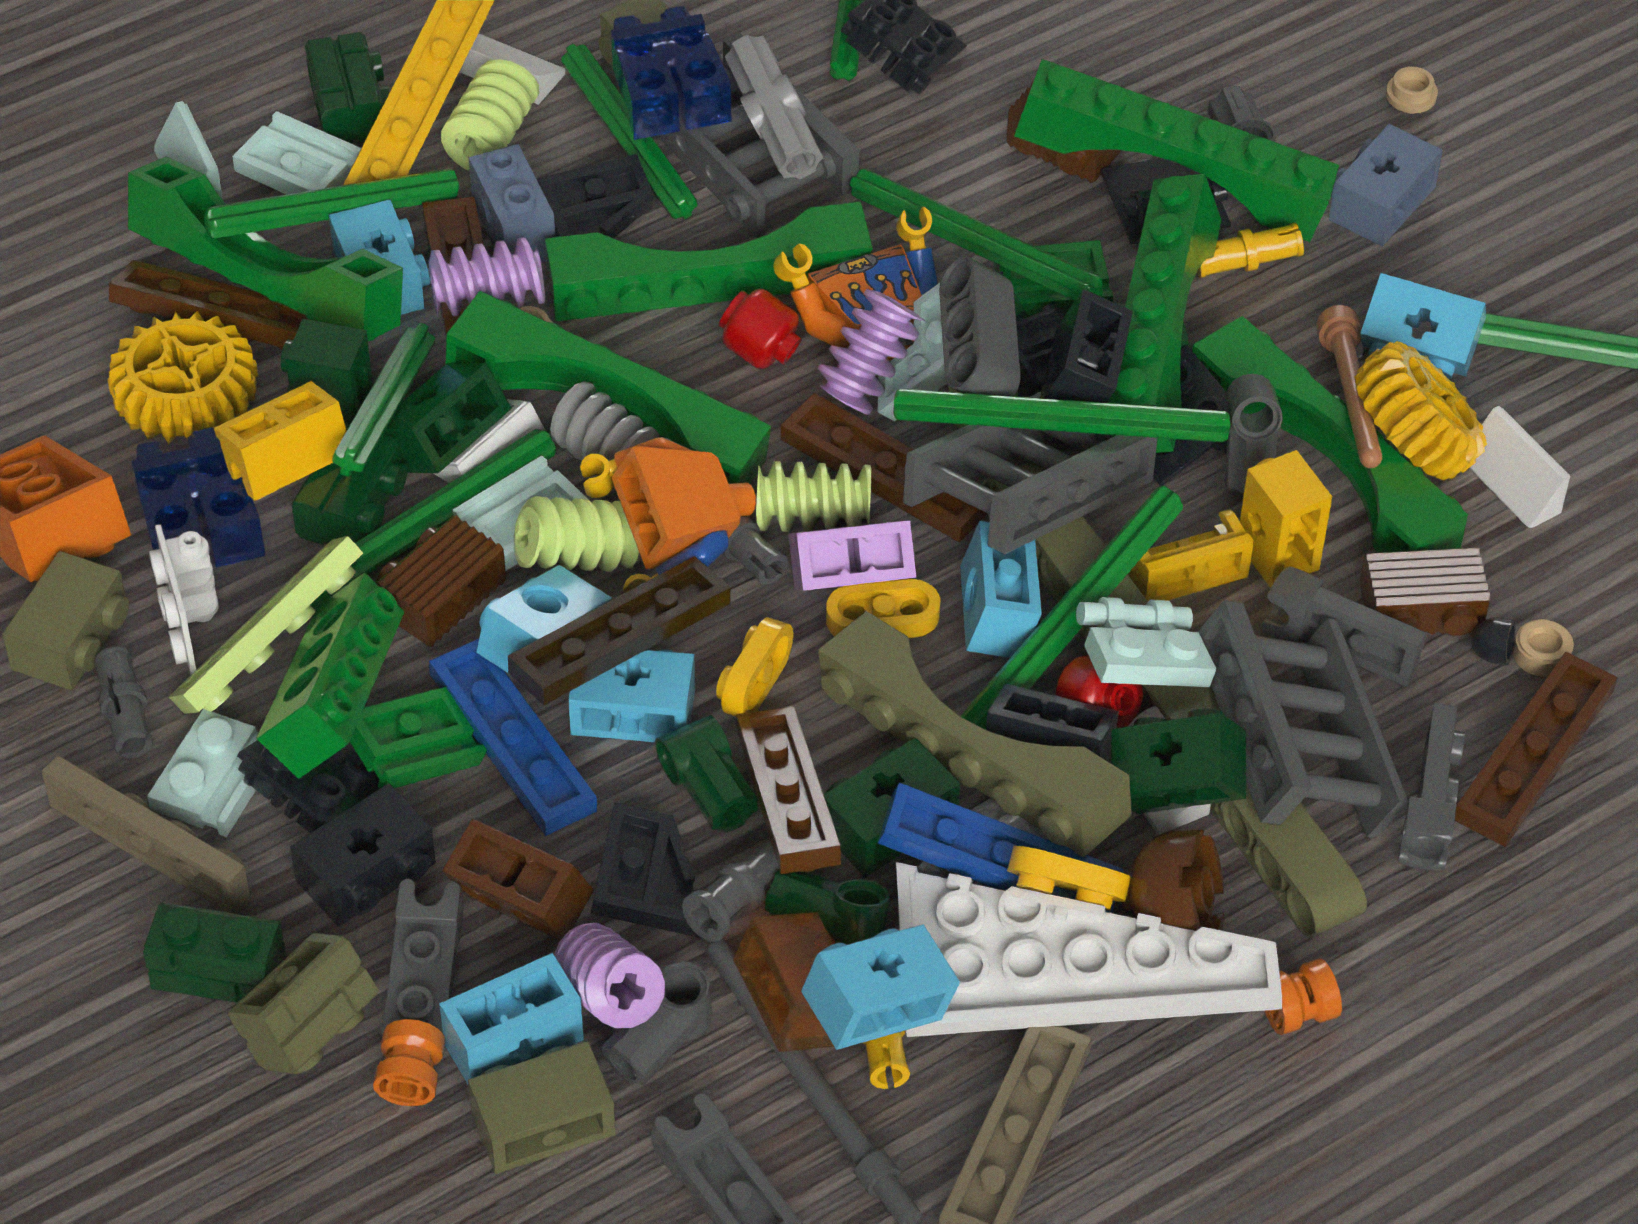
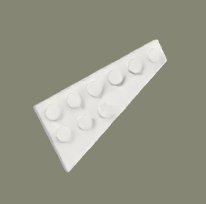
M896 862L900 930L924 924L960 981L942 1020L906 1030L907 1037L1282 1009V990L1276 942L1207 927H1201L1197 931L1161 924V918L1138 913L1137 919L1105 912V906L1013 886L1006 891L972 884V878L949 873L948 879L919 873L917 866Z

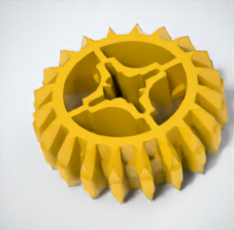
M175 311L172 320L164 322L153 316L150 328L134 326L132 338L120 339L118 352L111 354L108 386L113 398L114 408L118 411L119 417H125V421L129 424L131 430L141 428L148 440L160 433L168 445L177 436H185L190 444H192L195 435L202 433L213 439L215 427L235 418V416L246 413L249 402L255 400L258 369L256 360H253L252 348L248 344L247 338H241L235 325L224 327L219 316H215L206 322L198 311L190 319H181Z
M1396 341L1395 343L1389 342L1381 350L1379 348L1376 349L1365 359L1366 362L1357 370V374L1354 376L1357 394L1364 401V409L1371 414L1374 424L1386 435V440H1390L1398 448L1400 454L1407 456L1413 466L1421 467L1427 475L1435 476L1445 481L1448 478L1453 479L1460 472L1464 473L1477 462L1476 458L1485 452L1484 447L1487 445L1486 436L1482 432L1483 425L1477 420V413L1466 402L1467 398L1457 390L1455 383L1443 374L1441 368H1437L1431 363L1428 356L1420 355L1416 348Z

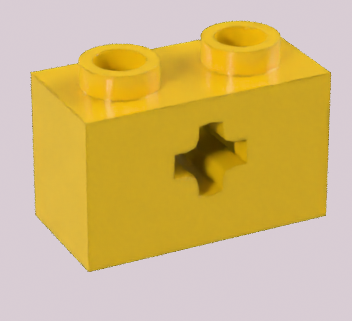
M1297 450L1277 458L1264 459L1247 469L1240 523L1254 541L1251 562L1270 588L1282 570L1288 566L1295 567L1309 574L1320 570L1333 496Z

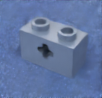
M1388 124L1374 140L1369 138L1363 143L1356 160L1348 169L1341 168L1338 170L1331 193L1332 202L1329 220L1383 247L1435 189L1443 150Z
M519 144L468 157L472 197H475L478 215L493 246L495 247L496 241H504L513 255L517 238H526L533 252L537 247L541 263L546 262L545 238L555 237L554 213Z

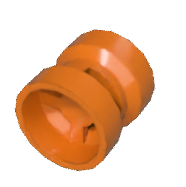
M1319 958L1303 963L1297 972L1291 974L1279 971L1282 1009L1265 1010L1266 1017L1277 1034L1284 1035L1297 1031L1302 1027L1303 1022L1311 1019L1323 1023L1341 1016L1342 1000L1336 978L1325 960Z
M403 1019L387 1024L381 1041V1053L385 1058L376 1067L373 1081L374 1091L379 1097L401 1106L413 1107L431 1102L436 1095L438 1073L435 1071L434 1066L439 1064L443 1057L445 1047L444 1034L435 1026L420 1020Z

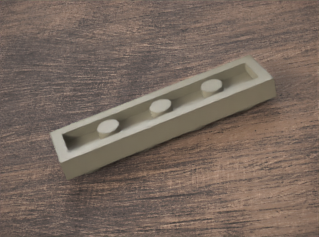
M57 755L42 770L49 803L52 808L228 913L239 914L251 901L246 868L239 857L226 848L215 849L198 839L195 833L181 821L172 820L170 822L151 811L148 805L137 795L130 792L122 794L105 784L103 779L94 770L85 765L77 767Z
M1062 1026L1028 1027L940 1214L939 1224H1012L1089 1055L1092 1037Z

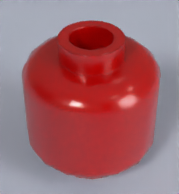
M756 289L749 294L741 291L727 307L719 321V326L724 329L722 335L723 344L759 370L771 366L776 360L783 365L786 364L802 341V338L795 334L799 325V315L795 310L764 289Z
M1089 655L1075 658L1065 666L1058 679L1056 696L1119 711L1117 728L1128 727L1137 717L1141 709L1143 690L1142 684L1101 683Z

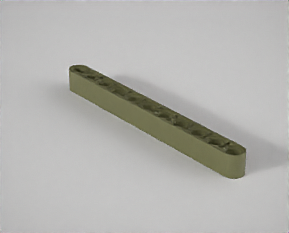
M1032 462L1019 466L1033 474L1046 470ZM992 478L984 480L983 486L997 493L1008 488V486ZM1083 516L1035 539L1038 577L1056 603L1059 602L1106 547ZM1128 575L1108 596L1121 598L1124 604L1146 605L1148 602ZM1084 625L1078 633L1086 642L1090 628L1097 626ZM1142 684L1143 699L1139 714L1156 706L1165 719L1174 720L1187 718L1188 713L1195 709L1210 708L1220 710L1211 685L1210 687ZM1247 783L1246 799L1211 804L1210 811L1297 928L1309 938L1315 937L1365 913L1367 900L1361 882L1301 802L1281 825L1260 822Z

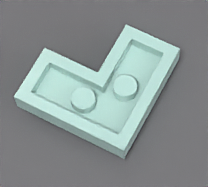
M940 283L914 301V312L925 321L914 320V327L919 332V336L914 341V344L906 349L908 352L904 359L894 358L890 361L896 370L895 375L892 378L878 376L879 382L885 389L880 397L878 396V413L893 421L897 420L893 415L894 394L896 390L937 391L947 384L944 370L939 296Z

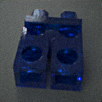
M684 6L666 9L660 15V21L642 24L641 20L634 15L619 17L614 20V30H611L613 71L628 109L630 128L634 140L679 132V103L681 105V118L686 130L732 122L731 82L709 33L705 31V22L702 14L690 15Z
M213 427L194 431L187 438L189 447L168 452L166 443L158 440L138 444L136 460L131 461L138 499L152 550L159 549L155 525L161 524L165 540L180 537L181 534L188 531L197 532L203 537L198 520V515H201L216 568L266 556L260 518L253 499L248 496L242 477L237 480H233L220 441L216 437Z

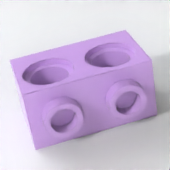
M910 520L788 534L794 590L804 591L916 578Z

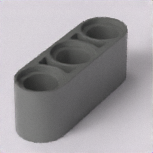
M960 256L954 259L946 268L939 288L946 383L950 388L960 393L1015 396L1020 384V363L1012 282L972 258Z

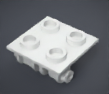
M161 524L155 525L159 549L149 551L156 584L166 583V586L156 588L163 620L167 621L169 629L177 627V629L168 631L175 663L177 665L187 662L190 675H192L196 671L188 623L195 621L207 622L213 618L219 608L213 567L209 556V545L204 537L193 531L185 532L180 537L165 540Z

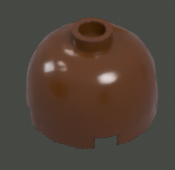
M1202 829L1176 831L1159 835L1146 843L1132 863L1130 871L1131 880L1126 900L1121 902L1124 912L1133 913V917L1136 919L1138 913L1161 918V924L1197 931L1201 927L1222 931L1224 913H1217L1212 916L1215 894H1224L1220 858L1212 836L1203 835L1205 830Z

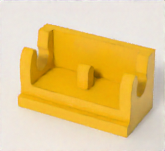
M310 381L215 427L214 431L220 441L233 480L242 477L248 496L256 501L333 463L332 455L345 435L346 427L339 401Z
M1231 509L1219 512L1222 523L1214 525L1212 531L1149 548L1127 574L1147 601L1150 599L1169 601L1248 578L1254 541L1251 535L1246 533L1236 514Z

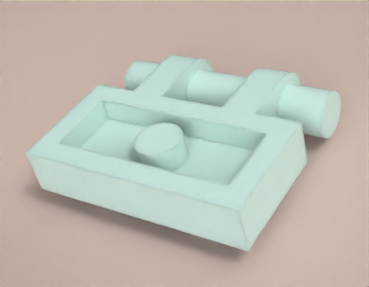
M1102 597L1098 603L1080 602L1076 611L1078 624L1097 626L1090 628L1084 646L1101 683L1210 687L1216 667L1199 632L1186 631L1191 628L1193 622V613L1190 607L1172 606L1168 600L1152 599L1146 605L1124 604L1121 598Z

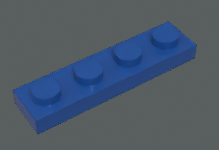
M479 639L429 661L431 678L438 688L446 687L474 729L472 735L479 745L483 744L485 746L487 756L545 836L597 812L596 795L505 671L476 653Z
M899 783L892 793L878 840L880 845L1004 891L1008 890L1011 886L1020 888L1016 886L1018 875L1007 871L1013 846L1035 848L1122 873L1124 870L1088 855L1083 858L1068 847L1054 844L1047 839L902 783ZM1054 886L1052 895L1075 900L1077 892ZM1112 901L1111 910H1105V912L1113 913L1115 901Z

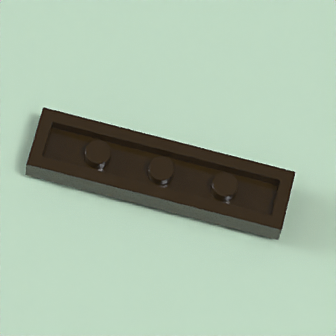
M693 556L508 655V673L540 703L546 705L730 604L731 587Z

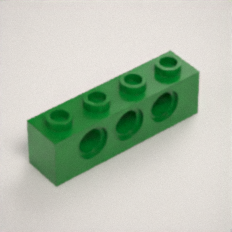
M365 572L317 606L256 738L298 779L349 744L405 612L398 606L393 595L385 588L379 587Z

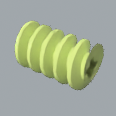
M502 59L487 61L479 67L466 92L463 93L458 105L455 106L451 116L441 130L443 147L455 163L469 170L468 157L507 147V144L512 141L516 133L515 131L521 126L524 120L523 117L528 114L532 106L531 104L535 102L540 93L539 84L534 76L524 67L512 61Z
M780 461L773 462L767 477L762 475L760 466H758L756 522L760 531H767L773 516H777L782 532L790 531L795 517L800 518L804 532L813 531L818 517L822 518L825 529L837 528L840 518H844L847 527L860 526L863 519H867L869 525L871 465H863L857 480H853L848 464L840 465L835 479H830L825 463H818L813 478H808L803 462H796L790 477H785Z
M534 496L523 505L515 524L514 553L520 567L531 568L537 561L541 568L551 569L558 563L565 569L572 570L578 563L582 570L592 571L598 565L602 571L612 572L617 568L619 562L625 568H632L638 559L639 550L620 501L610 503L606 500L596 499L590 502L587 499L579 498L570 501L568 498L554 497L549 500L547 497Z

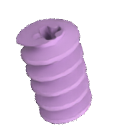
M517 238L513 255L504 241H496L492 258H490L483 244H475L471 261L467 259L461 247H453L449 264L446 263L440 250L431 251L429 275L437 318L442 302L447 304L453 316H459L462 300L467 299L470 304L479 291L499 300H504L505 293H510L517 307H523L526 291L532 290L538 303H545L540 256L537 247L533 252L526 238Z
M866 289L863 294L873 306L872 310L854 308L852 314L862 325L861 328L858 330L842 327L840 332L850 343L849 347L843 348L831 345L829 351L839 362L837 367L820 364L817 369L827 380L825 386L820 385L822 389L853 409L869 415L873 407L864 394L879 397L883 394L885 389L875 376L892 378L895 375L896 370L887 357L904 359L908 352L898 339L904 338L915 341L919 336V332L910 322V319L925 320L893 298L881 292Z
M599 923L581 924L569 930L558 943L554 956L580 996L581 1005L602 1023L614 1028H633L646 1022L658 1011L665 992V980L660 967L650 957H647L642 951L638 950L618 933H615L611 928Z

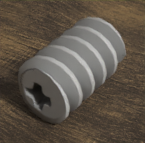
M590 382L575 384L565 393L552 416L550 427L551 437L554 442L561 448H566L573 457L579 460H583L589 454H600L610 461L615 459V452L658 438L659 433L653 427L643 428V422L638 416H627L628 412L623 405L612 404L611 398L604 392L596 393L595 386Z

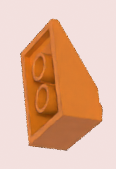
M45 435L0 455V557L10 569L29 582L40 580L59 551L80 558L99 557L113 550L115 543L132 536L112 476Z

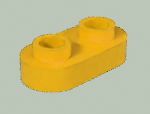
M917 579L842 586L834 590L828 597L826 603V625L830 633L836 636L854 621L853 619H857L867 611L908 638L921 637L932 632L938 625L940 619V596L932 585Z
M766 617L758 626L753 625L750 627L744 638L741 654L733 666L728 665L724 668L717 683L716 696L718 699H721L724 713L737 717V714L758 711L788 661L793 643V628L790 624Z
M1013 846L1007 870L1018 875L1016 886L1052 895L1054 886L1077 892L1075 900L1105 906V910H1111L1112 901L1125 902L1131 880L1129 875L1116 870L1024 846Z

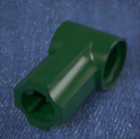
M709 715L656 738V752L666 776L675 786L684 785L712 830L721 829L726 833L744 826L747 819L758 811V798L732 761L729 742L715 717Z
M779 870L775 873L773 883L767 892L765 911L770 913V918L829 938V946L835 943L848 945L871 939L880 932L885 931L890 896L884 886L873 881L852 879L837 883L808 872L798 871L781 874Z

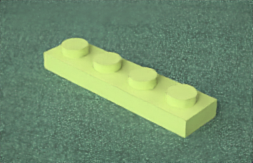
M349 536L331 540L188 677L169 698L184 714L197 713L202 709L212 712L219 707L233 692L229 683L243 669L251 673L259 668L274 653L275 650L271 647L270 643L284 629L289 634L299 629L315 613L314 608L310 605L325 590L329 594L335 593L353 577L356 571L351 565L363 552Z

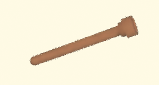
M1344 305L1332 306L1324 310L1317 319L1316 327L1319 340L1326 350L1334 353L1360 462L1366 468H1375L1382 461V453L1373 417L1364 409V401L1357 394L1354 378L1357 370L1360 368L1355 349L1361 341L1360 333L1362 328L1360 320L1352 308Z

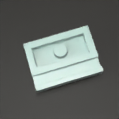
M276 111L272 115L273 121L268 127L262 125L232 156L235 172L282 193L293 194L343 186L361 148Z
M540 456L454 508L453 516L457 515L461 521H466L470 527L474 526L478 532H483L486 538L491 537L495 544L500 543L504 549L505 571L518 564L514 553L515 524L521 508L528 499L534 496L547 497L549 500L554 497L568 498L570 501L575 498L589 499L558 470L554 472L547 465V459Z
M203 709L147 795L150 810L202 829L205 825L218 829L219 835L227 837L256 791L252 786H248L243 782L245 775L238 770L242 760L237 757L241 750L257 740L256 738L259 733L256 731V727Z

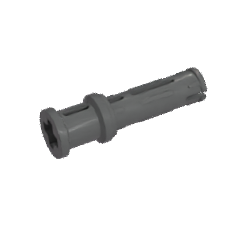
M771 840L743 863L727 864L717 872L715 882L705 890H695L684 898L682 904L684 917L692 930L701 938L710 942H718L729 933L730 924L741 915H751L762 906L765 892L771 887L775 873L780 870Z

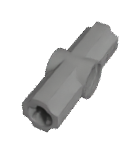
M745 35L732 42V47L725 55V58L743 94L740 101L760 139L764 138L775 166L784 179L789 177L802 179L814 173L818 163L824 157L804 118L807 116V112L787 74L783 75L780 64L764 36L751 37Z

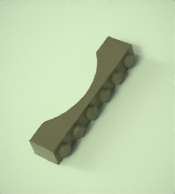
M864 612L818 649L822 676L821 684L823 690L834 702L848 705L865 716L876 729L883 732L888 731L905 743L916 738L961 784L966 787H975L995 800L1006 813L1012 816L1018 815L1034 825L1054 844L1065 845L1084 858L1132 816L1130 778L1127 773L1085 747L1048 746L1021 742L989 732L963 719L942 703L923 681L912 658L909 638L869 612Z

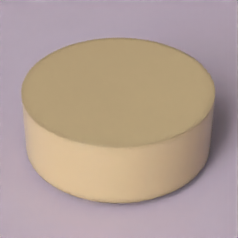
M1545 619L1532 620L1522 625L1518 630L1513 648V656L1516 663L1524 671L1535 676L1548 677L1565 652L1572 654L1574 647L1573 638L1565 627L1554 621Z

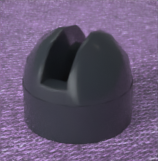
M1493 617L1479 623L1471 635L1472 648L1477 656L1490 663L1508 665L1515 642V620Z

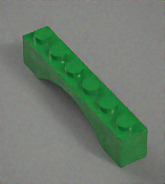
M1041 59L1014 137L1062 154L1084 150H1123L1145 153L1176 162L1198 173L1205 174L1207 178L1225 188L1251 212L1260 225L1274 229L1296 222L1299 226V231H1301L1302 239L1308 242L1311 241L1330 201L1339 168L1338 164Z
M167 156L128 172V229L149 239L151 243L166 247L188 258L194 264L203 265L227 277L233 283L242 284L266 296L271 301L281 303L304 314L309 320L367 330L368 342L400 326L403 267L365 249H360L344 257L331 259L302 257L280 249L255 232L211 238L205 227V211L208 207L224 205L226 203L220 198L205 174Z
M1205 174L1172 176L1154 179L1125 304V308L1132 310L1133 314L1117 387L1107 403L1182 408L1180 364L1186 302L1198 268L1206 259L1214 257L1222 221ZM1157 438L1156 453L1174 451L1176 439Z
M861 202L810 207L793 221L768 235L740 245L714 250L678 252L649 249L618 241L599 232L545 238L547 277L555 322L732 301L741 291L749 294L756 289H764L773 296L790 294V291L794 290L792 282L783 281L774 271L775 259L782 251L785 253L788 263L794 268H799L793 256V248L800 243L807 246L812 254V264L805 272L807 278L808 273L872 253V243Z
M479 291L447 333L445 365L447 363H486L501 390L537 389L566 393L575 384L590 382L595 386L596 393L604 392L609 395L612 404L623 405L628 412L627 416H638L643 422V428L653 427L659 433V437L668 438L672 442L692 451L713 453L719 458L728 484L744 482L750 484L758 473V466L761 468L766 461L771 425L760 421L750 413L741 412L723 404L700 390L691 389L669 379L653 368L641 366L615 354L603 345L594 344L574 335L556 323L546 322L520 310L508 301L499 300Z
M1241 316L1193 344L1192 352L1226 392L1231 383L1242 375L1258 374L1270 380L1275 388L1282 411L1283 420L1280 428L1312 445L1328 457L1350 480L1363 502L1371 525L1372 546L1377 552L1461 548L1468 513L1462 509L1459 502L1452 496L1442 492L1424 476L1419 467L1413 466L1412 462L1407 461L1392 448L1377 430L1382 461L1375 468L1364 467L1359 459L1345 402L1338 396L1332 395L1310 375L1309 371L1302 364L1293 361L1277 347L1267 333L1259 331L1246 318ZM1253 402L1245 406L1242 411L1247 414L1257 413L1266 404L1263 402Z

